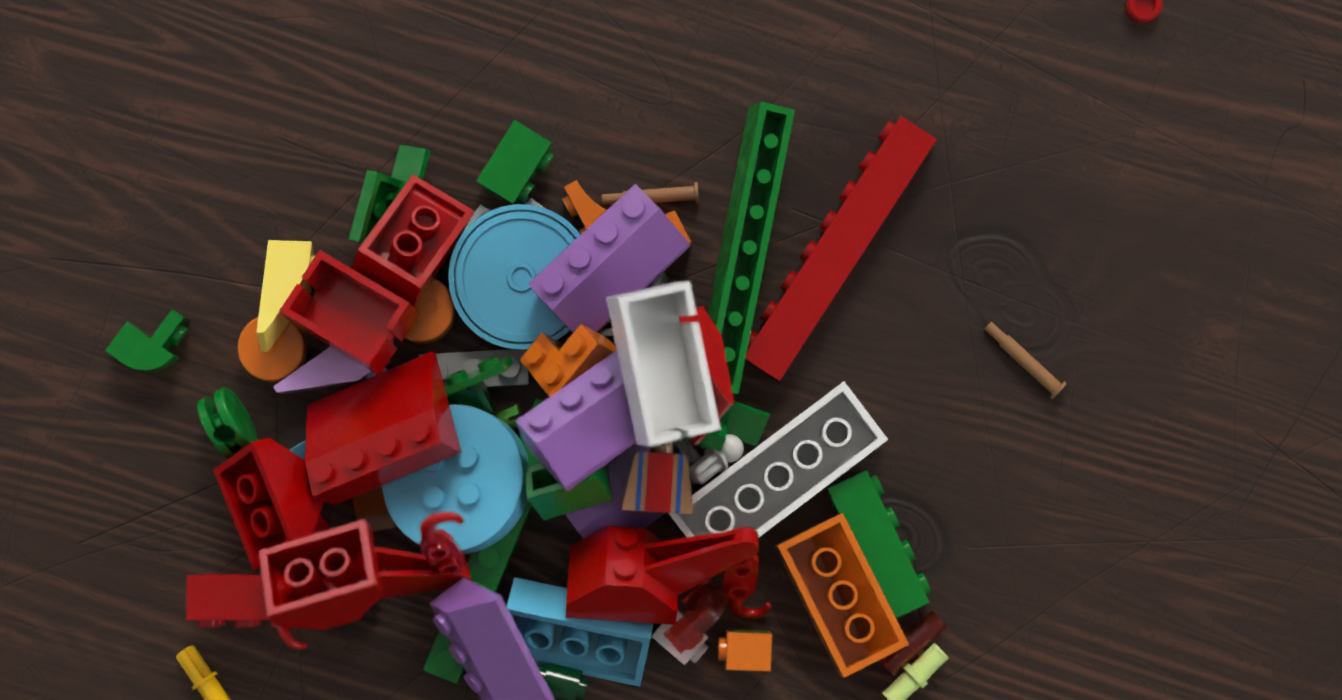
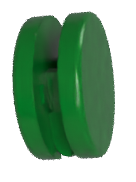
M222 387L215 391L214 399L206 396L198 401L197 412L201 424L212 444L224 457L229 459L239 452L241 447L244 448L251 442L258 440L255 426L248 411L237 395L229 388Z

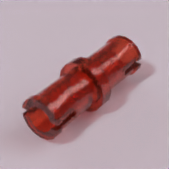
M932 610L909 632L906 630L903 632L909 643L908 646L879 660L892 676H895L916 655L920 657L925 652L923 648L943 630L947 629L946 624L939 616L936 617V613Z

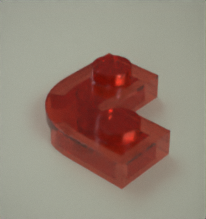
M712 579L702 582L682 600L689 611L676 622V625L671 626L663 634L680 653L686 649L694 648L701 642L703 633L719 619L728 604L727 595Z

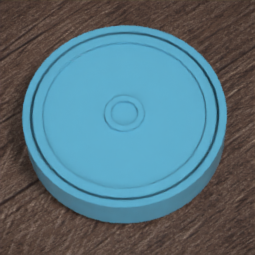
M528 204L499 207L476 219L457 241L450 259L448 273L451 298L465 324L484 340L509 349H528L542 332L555 340L567 334L570 330L537 297L528 283L580 236L579 232L557 213L546 208Z
M449 405L462 453L382 485L386 507L393 521L406 536L420 544L422 536L420 524L426 517L437 512H454L459 514L464 519L463 524L444 522L438 524L435 528L443 529L446 533L451 534L462 552L466 554L492 546L506 536L516 525L528 501L524 468L529 467L530 463L521 440L501 419L475 407Z

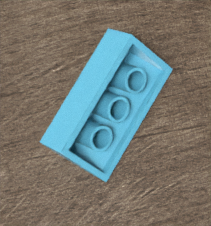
M514 577L507 609L538 666L539 664L548 666L550 662L583 670L582 675L640 687L654 623L565 618L567 588Z

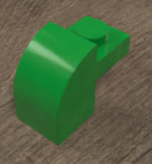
M172 309L152 337L135 324L127 321L105 351L124 365L139 371L159 372L165 370L180 359L169 348L172 344L178 346L189 331L186 325L190 320L180 312Z

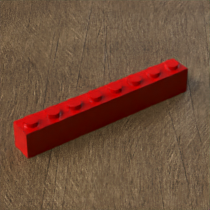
M900 116L896 124L888 121L877 138L883 144L876 154L869 150L858 167L864 173L856 184L851 180L839 196V199L844 202L837 214L830 210L820 225L819 229L824 231L821 239L817 244L811 240L803 251L800 259L805 262L798 274L791 270L780 287V289L785 291V294L778 304L771 301L760 319L766 322L760 332L757 334L751 331L745 362L777 383L785 374L937 140L902 116Z

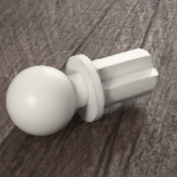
M726 434L721 451L713 448L705 449L704 456L689 468L691 481L702 485L717 472L723 473L727 470L728 463L739 460L744 451L740 438L733 434Z

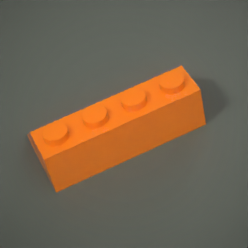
M843 513L774 546L840 677L845 678L909 645Z

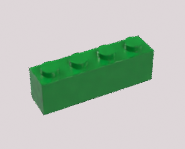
M865 470L826 488L825 490L837 515L844 514L895 617H901L930 603L926 596L931 593L930 586L924 574L920 573L917 575L911 564V561L916 558L907 540L901 542L895 530L900 527L899 521L892 507L885 509L880 499V495L885 493L877 475L870 476L868 471Z

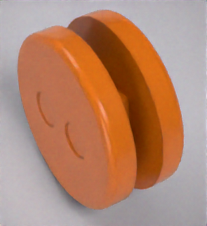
M434 278L427 291L414 309L419 316L406 334L405 339L413 343L428 344L440 340L451 330L456 318V308L452 301L450 290L439 280Z
M258 317L250 321L242 330L238 340V356L243 367L252 376L267 382H280L305 364L308 355L307 339L302 329L289 322L268 352L260 351L256 333Z

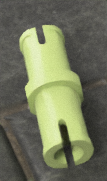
M933 643L911 665L907 663L903 667L905 671L882 694L888 700H906L919 687L923 689L928 684L926 681L949 657Z

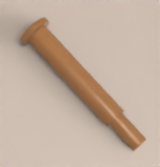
M694 182V186L642 190L654 203L695 200L696 204L700 203L698 182ZM623 191V193L602 194V205L614 204L627 191Z
M992 321L984 329L1000 343L999 346L1051 393V399L1067 384L1065 381L1063 383L1059 382L1010 335L1007 336Z

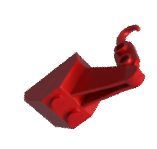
M271 438L251 442L213 470L253 570L261 569L259 550L332 529L320 514L324 501L312 495L305 460ZM277 626L278 634L287 646L296 650L307 648L306 642H299L292 637L289 627Z
M437 512L426 517L420 524V533L422 535L420 549L422 554L376 547L373 530L366 519L259 550L267 616L276 626L326 630L359 620L380 598L447 590L464 577L472 581L469 564L465 561L464 553L453 536L446 533L443 529L435 528V526L444 522H456L461 525L464 523V519L454 512Z
M607 526L570 545L565 618L676 625L678 595L723 571L722 590L729 600L730 611L743 619L761 618L770 612L772 607L770 602H766L763 607L758 609H750L743 606L746 598L755 591L759 568V558L756 555L759 542L758 532L750 527H741L725 532L662 541L646 528Z

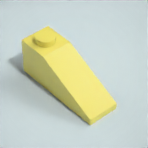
M268 240L256 332L261 352H268L289 324V321L279 310L298 283L303 286L309 294L312 292V288L302 279V275L315 257L312 241Z

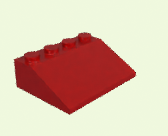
M433 351L381 373L380 376H373L307 405L305 465L313 497L332 505L339 504L462 453L437 356Z

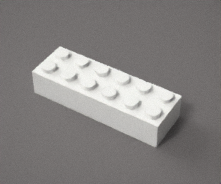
M842 382L693 494V514L669 513V515L686 537L725 532L741 527L755 529L760 537L885 443L888 438L847 384Z

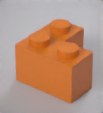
M581 323L565 344L542 332L521 357L520 361L549 397H551L617 351V348L610 339Z

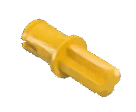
M188 646L177 654L176 659L194 684L191 688L193 690L197 689L204 700H232L215 677L218 673L216 671L212 673L195 646Z

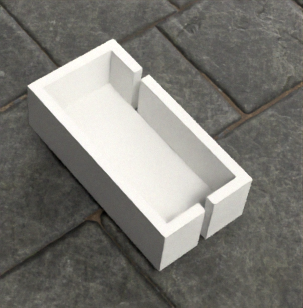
M690 281L672 282L606 297L637 445L650 447L682 439L681 436L691 437L720 430L699 323H680L679 316L697 315Z

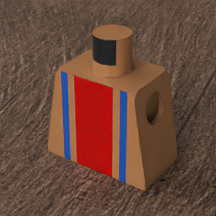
M673 441L651 446L650 452L635 451L622 510L693 514L687 454L672 453Z

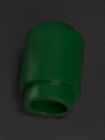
M550 662L548 666L539 664L538 668L555 700L584 699L588 679L582 678L583 670Z

